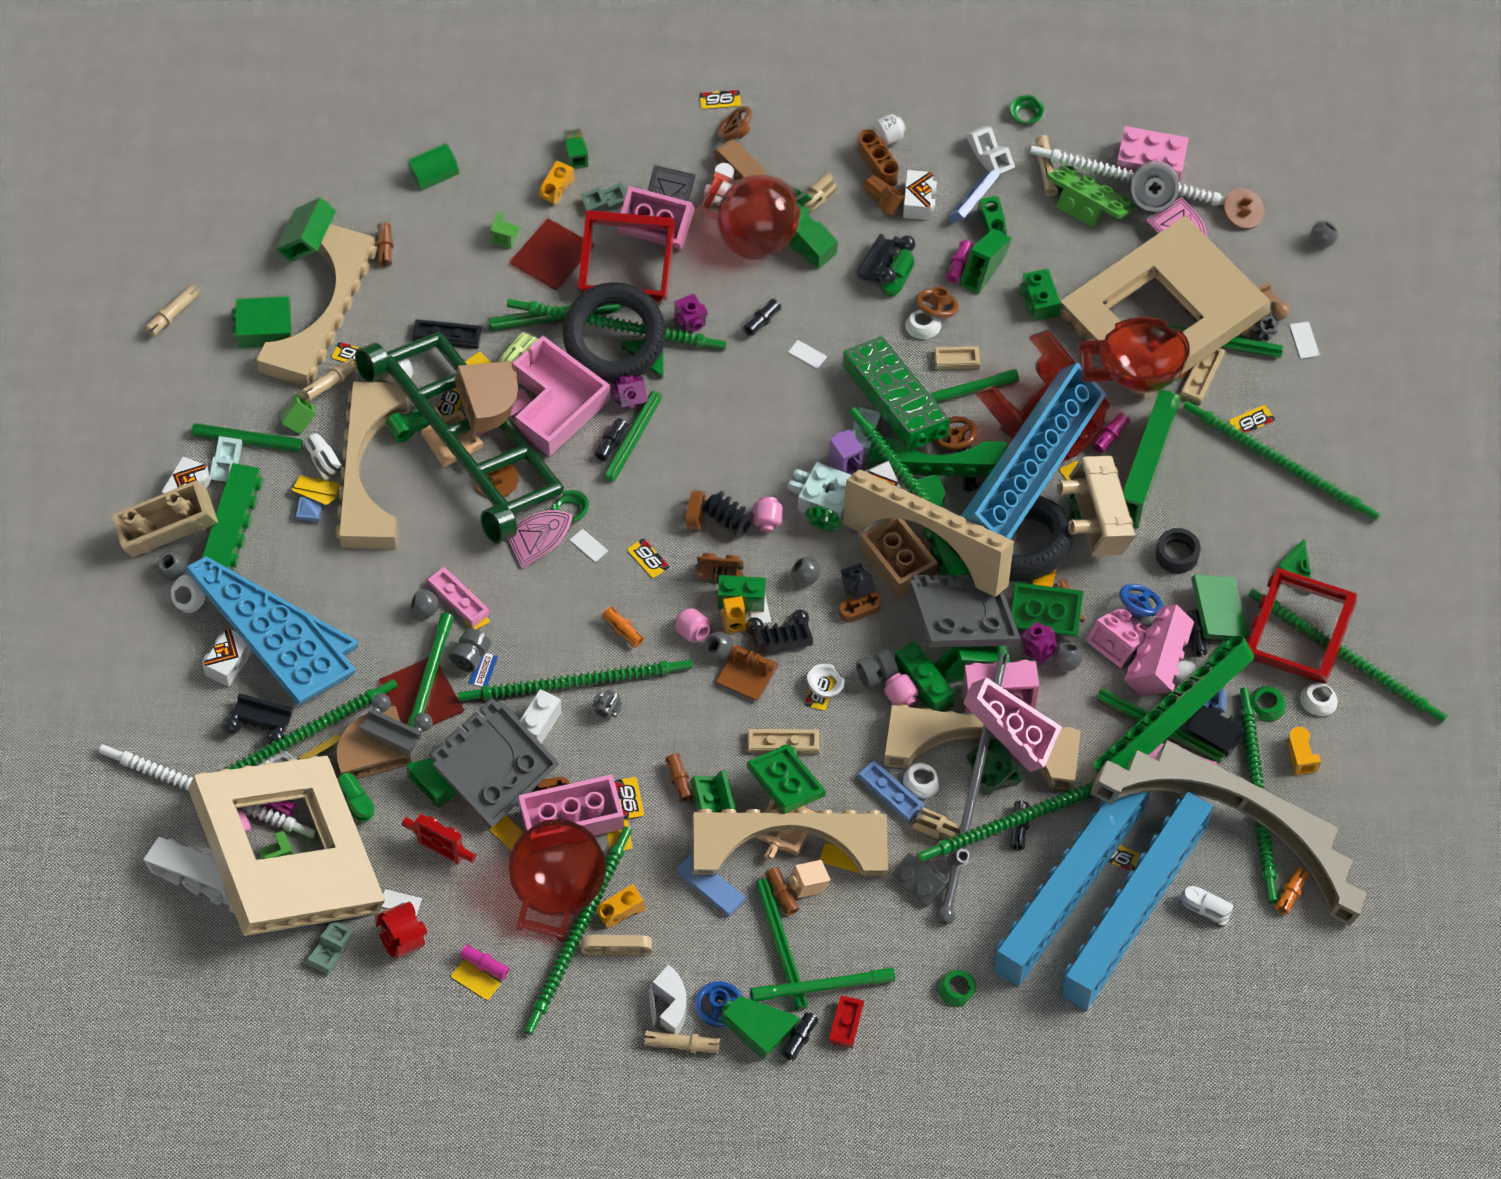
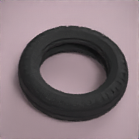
M608 282L587 289L573 301L565 315L562 334L567 354L605 382L615 383V381H620L622 376L633 375V378L641 376L653 367L664 348L666 327L658 305L647 293L626 283ZM619 304L629 307L640 316L645 325V341L639 351L630 358L621 361L601 359L587 348L583 340L582 330L586 319L594 310L604 305Z
M1039 495L1024 518L1045 525L1052 533L1050 541L1043 548L1033 553L1012 555L1009 581H1030L1031 579L1041 578L1056 570L1067 558L1073 543V535L1068 530L1070 520L1065 511L1052 500Z

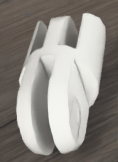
M312 433L310 438H306L305 445L311 454L313 463L323 479L328 480L331 478L330 474L334 475L338 469H341L340 461L332 448L327 445L320 435Z
M1196 886L1185 888L1181 895L1182 904L1186 908L1220 925L1228 923L1233 910L1232 903Z

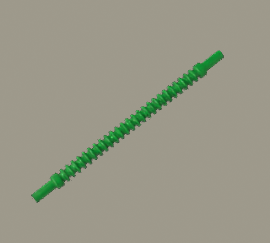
M509 298L506 306L528 311L531 315H536V313H539V316L545 314L546 317L551 315L552 319L558 317V320L565 318L569 309L566 308L564 310L562 306L557 308L556 305L550 307V304L544 306V303L540 305L537 301L529 303ZM593 312L584 323V325L589 323V326L595 324L596 327L601 325L603 329L607 326L609 330L614 328L615 331L620 329L621 332L626 330L627 333L632 331L634 335L636 333H639L640 336L642 334L646 335L643 322L638 324V321H635V323H632L631 320L626 322L625 319L620 321L618 317L613 319L612 316L610 318H607L606 315L601 317L600 314L595 316ZM669 327L666 328L665 341L671 339V342L677 340V343L682 341L684 345L688 342L690 346L695 344L699 348L707 346L722 350L726 349L727 341L707 338L704 334L700 333L694 335V332L688 334V331L682 333V330L676 332L675 329L671 331Z
M1189 401L1185 402L1183 409L1199 417L1202 423L1206 425L1211 424V428L1216 427V431L1221 430L1223 435L1226 433L1228 438L1233 437V441L1238 440V444L1243 443L1244 447L1249 446L1250 451L1254 449L1255 454L1259 452L1260 457L1266 456V460L1271 459V463L1276 462L1277 467L1283 466V470L1288 469V473L1293 472V476L1298 475L1300 480L1305 479L1304 482H1310V486L1315 485L1316 489L1321 488L1322 493L1326 491L1327 496L1332 495V499L1338 498V502L1343 501V505H1349V509L1353 511L1358 510L1375 521L1379 519L1381 513L1362 503V499L1359 497H1352V493L1346 494V490L1341 491V487L1336 488L1335 484L1331 485L1329 480L1324 481V477L1319 478V474L1314 475L1312 470L1308 472L1307 467L1302 468V464L1297 465L1296 461L1291 462L1290 457L1286 459L1285 454L1281 456L1280 451L1274 452V448L1269 449V445L1264 446L1263 442L1259 443L1257 438L1252 439V435L1247 436V432L1242 433L1241 429L1236 430L1235 425L1231 427L1230 422L1225 423V419L1220 420L1219 416L1215 417L1213 412L1209 410L1204 411Z
M856 407L852 408L849 414L861 428V433L864 437H867V441H871V446H875L874 449L878 451V454L880 456L883 455L882 459L886 460V462L889 461L894 474H898L897 478L901 479V483L905 484L906 489L909 488L908 492L931 502L932 498L927 497L928 493L924 492V488H920V483H916V478H912L913 474L909 473V469H905V464H901V459H897L898 456L894 454V450H890V445H886V441L882 440L883 437L879 435L878 431H875L874 425L868 423Z
M1253 588L1248 596L1260 603L1263 594ZM1275 600L1271 614H1277V618L1282 617V621H1288V625L1293 624L1294 629L1299 628L1298 631H1303L1304 636L1309 635L1310 640L1314 638L1315 643L1320 642V646H1326L1327 650L1331 640L1329 634L1324 635V631L1319 632L1318 627L1313 628L1312 623L1310 625L1307 624L1308 621H1303L1302 616L1297 617V613L1292 614L1291 609L1286 610L1285 605L1280 606L1281 603ZM1346 645L1340 647L1337 655L1338 658L1343 657V661H1349V665L1354 664V669L1358 667L1359 672L1364 671L1365 676H1371V680L1375 678L1376 683L1381 682L1382 687H1388V691L1393 690V694L1398 693L1399 698L1404 697L1405 702L1410 701V705L1414 704L1415 709L1418 711H1425L1441 723L1445 722L1448 715L1431 705L1427 698L1424 696L1420 698L1419 693L1414 694V690H1408L1407 685L1403 687L1402 682L1397 683V679H1391L1390 674L1387 676L1385 671L1380 672L1379 667L1374 668L1373 663L1371 665L1368 664L1369 661H1364L1363 656L1358 657L1357 653H1352V649L1347 650Z
M691 659L669 663L667 660L660 661L659 664L654 662L653 665L647 663L646 666L640 664V667H636V665H633V668L627 666L626 669L620 667V670L613 668V671H610L608 668L606 672H603L601 669L599 673L594 670L592 674L587 671L585 675L581 672L579 676L574 673L572 677L567 674V677L560 675V678H556V676L553 679L547 677V680L540 678V681H536V679L533 682L527 680V683L520 681V684L513 682V685L507 683L506 686L500 684L499 687H496L494 684L492 688L487 685L482 686V689L458 692L459 702L481 698L486 701L492 697L497 699L498 696L502 698L505 695L511 697V694L518 696V693L524 695L525 692H528V694H531V691L538 693L540 689L551 691L552 688H555L557 691L558 687L564 690L565 686H568L570 689L572 685H575L577 688L579 684L584 687L586 683L591 686L593 682L597 685L598 682L604 684L605 681L611 683V680H615V682H618V679L624 681L625 678L631 680V677H635V679H638V676L644 678L645 675L651 677V674L658 676V673H661L663 676L669 675V672L692 669L693 667Z
M393 679L374 690L372 688L364 692L365 695L359 694V698L354 697L353 701L348 700L347 705L342 703L341 708L337 706L335 711L331 709L330 714L324 713V717L319 716L318 720L313 719V723L307 722L306 727L302 725L300 730L296 728L295 733L290 731L289 736L283 735V739L278 738L277 742L272 741V745L266 744L265 749L260 747L259 752L255 750L254 755L248 754V758L242 757V761L236 760L235 765L231 763L229 768L225 766L224 769L233 770L244 766H257L258 762L262 764L263 759L267 761L269 756L274 757L275 753L280 754V750L286 751L287 746L292 748L293 743L297 745L299 740L301 742L304 741V737L310 738V734L315 735L316 731L321 732L322 728L327 729L328 724L333 726V722L338 723L339 718L343 720L345 715L350 716L351 712L356 713V709L362 710V706L368 707V703L372 704V699L375 695L380 693L386 694L398 687L397 683Z
M1243 687L1240 689L1242 704L1240 716L1242 719L1241 723L1244 725L1242 728L1245 731L1243 736L1246 743L1244 746L1247 749L1245 753L1247 754L1246 760L1248 761L1247 766L1250 773L1248 776L1251 779L1249 782L1264 789L1262 767L1260 766L1262 763L1259 760L1261 758L1259 755L1260 749L1258 748L1259 743L1256 736L1257 726L1254 719L1255 711L1251 708L1249 688ZM1256 821V833L1259 840L1257 844L1260 846L1258 851L1261 852L1259 857L1262 858L1260 860L1262 864V880L1266 884L1268 903H1276L1275 880L1277 879V874L1273 864L1275 859L1272 858L1274 853L1272 852L1273 846H1271V834L1269 833L1270 830Z
M1096 780L1090 784L1086 783L1085 786L1069 790L1068 793L1064 792L1062 795L1059 794L1057 797H1052L1051 800L1046 799L1045 802L1036 803L1034 807L1029 806L1028 809L1023 808L1022 811L1013 812L1011 816L1006 815L1005 818L995 819L993 822H988V825L983 824L982 827L977 826L976 829L972 828L970 831H965L964 834L960 833L959 836L954 835L953 839L941 840L937 842L936 846L918 852L917 859L922 862L937 855L945 856L950 851L955 852L956 848L959 850L962 846L967 847L968 844L972 845L974 842H979V839L990 838L991 835L995 836L997 833H1002L1003 830L1007 831L1008 828L1013 829L1014 826L1018 827L1020 824H1025L1026 821L1036 820L1037 817L1041 818L1043 815H1048L1049 812L1053 813L1054 810L1059 811L1060 808L1063 809L1066 806H1070L1071 803L1076 804L1077 801L1081 802L1083 799L1086 800L1088 797H1093L1090 793Z
M624 826L616 844L611 846L608 852L609 855L606 856L607 861L603 862L604 867L600 868L601 872L597 874L598 878L595 879L596 884L592 885L593 890L589 891L590 895L586 897L587 901L583 903L584 907L580 909L582 913H578L579 919H575L576 924L572 925L573 930L569 931L570 936H567V942L563 943L565 948L560 949L562 954H558V960H555L556 965L552 966L553 971L549 972L550 977L546 978L547 983L543 984L544 989L540 990L541 995L537 996L538 1001H535L532 1006L533 1012L524 1029V1032L528 1035H533L542 1015H545L548 1011V1005L551 1004L550 999L554 998L553 993L557 992L556 987H559V981L563 980L561 975L566 974L564 969L569 968L567 963H571L570 957H574L573 952L577 951L576 946L580 945L579 940L583 937L582 934L586 933L584 928L589 927L587 922H591V917L594 916L593 911H596V905L600 904L599 899H602V894L606 892L607 882L611 881L610 876L614 875L613 871L617 869L616 865L620 864L619 860L622 859L625 853L623 849L632 833L630 827Z

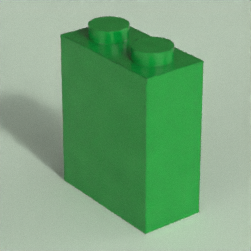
M321 197L295 208L277 244L276 250L291 262L317 252L336 210Z
M290 297L236 299V308H232V321H236V326H232L233 340L237 339L238 348L263 347L265 342H274L292 337Z

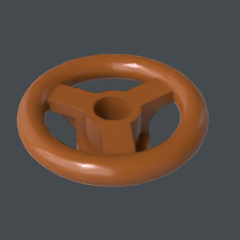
M742 106L732 111L719 126L718 137L721 140H729L735 136L738 139L746 136L750 131L748 123L752 117L751 108ZM746 112L745 117H744V119L742 120V116H741V115H742V113Z
M937 286L933 289H925L916 296L918 308L933 317L949 318L954 316L959 310L956 298L943 287ZM923 301L930 303L931 306L935 308V310L927 307L923 303ZM952 304L951 310L942 311L944 305Z
M949 417L950 424L962 423L965 425L959 428L949 427L947 443L941 439L934 441L942 449L960 450L974 442L977 437V427L972 420L966 417ZM971 430L970 436L965 440V434Z

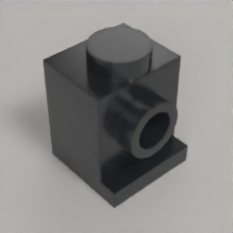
M862 563L840 570L844 590L854 600L875 593L872 575L863 568Z

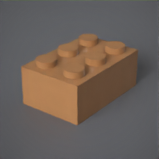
M888 518L860 534V551L897 598L910 592L909 584L912 575H929L931 579L932 575L937 574L938 562L903 519Z

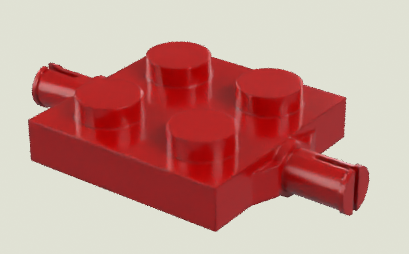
M421 813L415 821L408 817L403 819L401 826L413 831L417 836L419 844L458 865L462 859L473 863L476 859L477 854L465 849L462 845V835L452 827L447 828L441 825L434 817H426Z

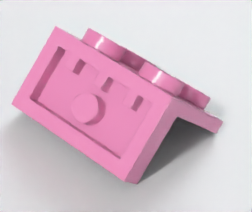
M1118 608L1096 621L1086 642L1122 669L1127 665L1135 649L1142 645L1149 628L1133 618L1127 610Z

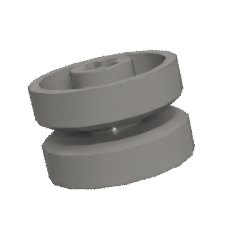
M1157 160L1145 162L1139 166L1133 174L1131 183L1132 196L1138 206L1148 211L1157 212L1165 210L1174 203L1178 196L1179 180L1172 166ZM1153 182H1158L1159 187L1157 189L1151 187Z

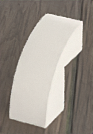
M984 126L966 134L972 150L986 170H995L1000 174L1015 167L1009 148L998 147L991 126Z
M668 964L653 981V993L670 1005L660 1016V1027L667 1033L679 1034L686 1018V990L678 973Z

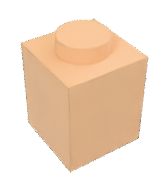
M822 860L796 865L789 877L790 886L795 890L798 898L824 893L830 882Z

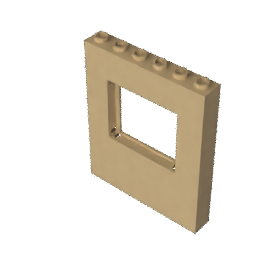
M1186 216L1060 301V314L1066 322H1070L1077 334L1084 336L1088 340L1089 346L1094 351L1097 350L1102 355L1104 362L1107 365L1113 366L1119 378L1125 379L1130 384L1132 391L1136 395L1139 394L1144 400L1270 313V300ZM1153 278H1156L1198 321L1151 353L1109 309Z
M312 756L301 760L290 759L280 763L269 762L260 766H244L233 770L223 769L212 773L201 772L193 776L188 790L243 936L379 913L385 899L328 756ZM304 798L324 850L256 860L236 808Z

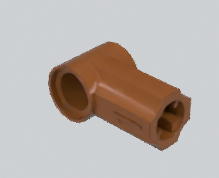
M872 175L863 184L864 191L879 203L878 207L883 212L890 215L896 214L905 196L901 190L889 186L877 175Z

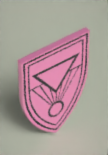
M1182 197L1165 210H1161L1147 220L1150 226L1159 234L1186 216L1207 237L1204 222Z
M547 510L535 513L517 523V534L509 539V542L521 568H525L545 556L562 541L569 529L572 514L559 510Z

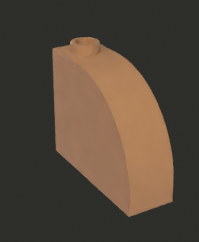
M510 361L458 366L454 381L472 433L489 431L502 425L509 418L518 393L517 373L513 370Z
M396 706L389 707L387 711L381 712L400 721ZM369 713L354 720L340 737L337 747L340 776L343 773H351L356 780L406 767L412 762L411 754L405 756L402 751L398 753L393 747L388 748L385 743L381 745L376 739L372 741L369 736L364 737L359 731V726L361 723L364 724L369 716Z

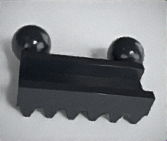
M879 234L856 271L859 279L882 282L886 285L892 284L896 279V272L889 266V263H892L893 257L897 255V251L907 249L912 252L916 246L915 239L912 236L905 235L901 238L894 236L890 240L885 239L883 234Z
M795 610L791 615L790 625L783 622L780 627L777 623H774L772 628H769L768 625L764 627L763 621L757 617H752L746 622V631L753 635V640L757 645V653L760 655L813 646V637L808 625L809 614L805 610Z
M238 693V701L235 708L231 710L230 717H227L222 722V731L229 736L236 735L240 731L241 725L239 720H241L246 725L251 723L253 727L259 725L262 729L268 728L270 732L267 734L266 741L269 745H272V741L277 742L278 738L283 739V735L293 715V709Z

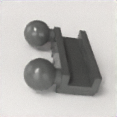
M382 693L375 695L372 699L373 708H370L369 716L364 724H360L359 731L364 737L369 736L372 741L376 739L381 745L385 743L388 748L393 747L398 753L402 751L405 756L410 755L420 740L421 733L431 728L432 718L427 713H419L413 720L414 728L382 714L381 712L389 709L391 705L390 698Z

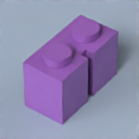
M850 429L838 432L830 438L828 464L832 468L853 475L859 469L862 470L864 449Z

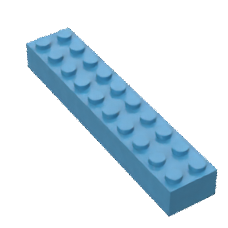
M1078 362L1059 371L961 515L962 517L1005 538L1011 539L1107 395Z
M1150 792L1132 794L1116 799L1112 805L1103 800L1100 802V810L1097 814L1093 812L1086 823L1088 825L1084 831L1080 830L1073 841L1075 844L1072 849L1067 848L1065 850L1059 867L1054 866L1048 875L1049 881L1046 885L1041 884L1035 893L1036 899L1033 903L1028 902L1022 911L1023 917L1020 921L1015 920L1008 932L1010 933L1006 940L1002 938L995 949L997 954L993 960L995 962L994 972L1017 987L1022 984L1147 808Z
M1187 792L1183 799L1179 798L1173 807V815L1171 817L1167 816L1161 825L1163 830L1160 835L1155 834L1149 844L1151 848L1148 853L1143 852L1137 862L1139 866L1136 871L1131 870L1128 874L1124 889L1119 888L1116 892L1112 907H1107L1100 918L1102 922L1099 927L1095 925L1088 936L1089 942L1087 945H1081L1076 954L1077 960L1074 964L1069 963L1063 974L1065 978L1061 983L1063 998L1088 1011L1207 829L1213 805L1190 792Z

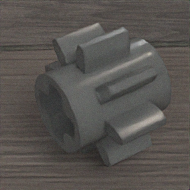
M1272 313L1253 325V329L1250 330V332H1254L1257 336V340L1264 337L1268 341L1271 339V335L1278 333L1275 328L1279 321H1275L1272 318Z
M606 690L604 694L598 692L593 700L594 712L602 719L607 720L611 715L617 718L622 710L621 698L614 691Z

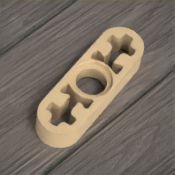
M586 935L581 938V952L586 955L644 956L652 953V938L645 935Z

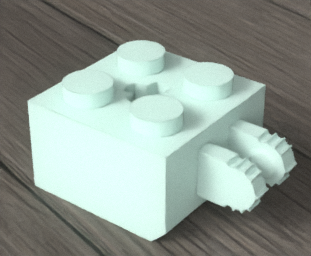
M816 462L811 474L796 469L793 477L802 483L790 481L787 487L788 490L799 495L798 510L805 514L806 510L810 507H823L834 512L841 521L840 525L842 524L846 479L851 475Z

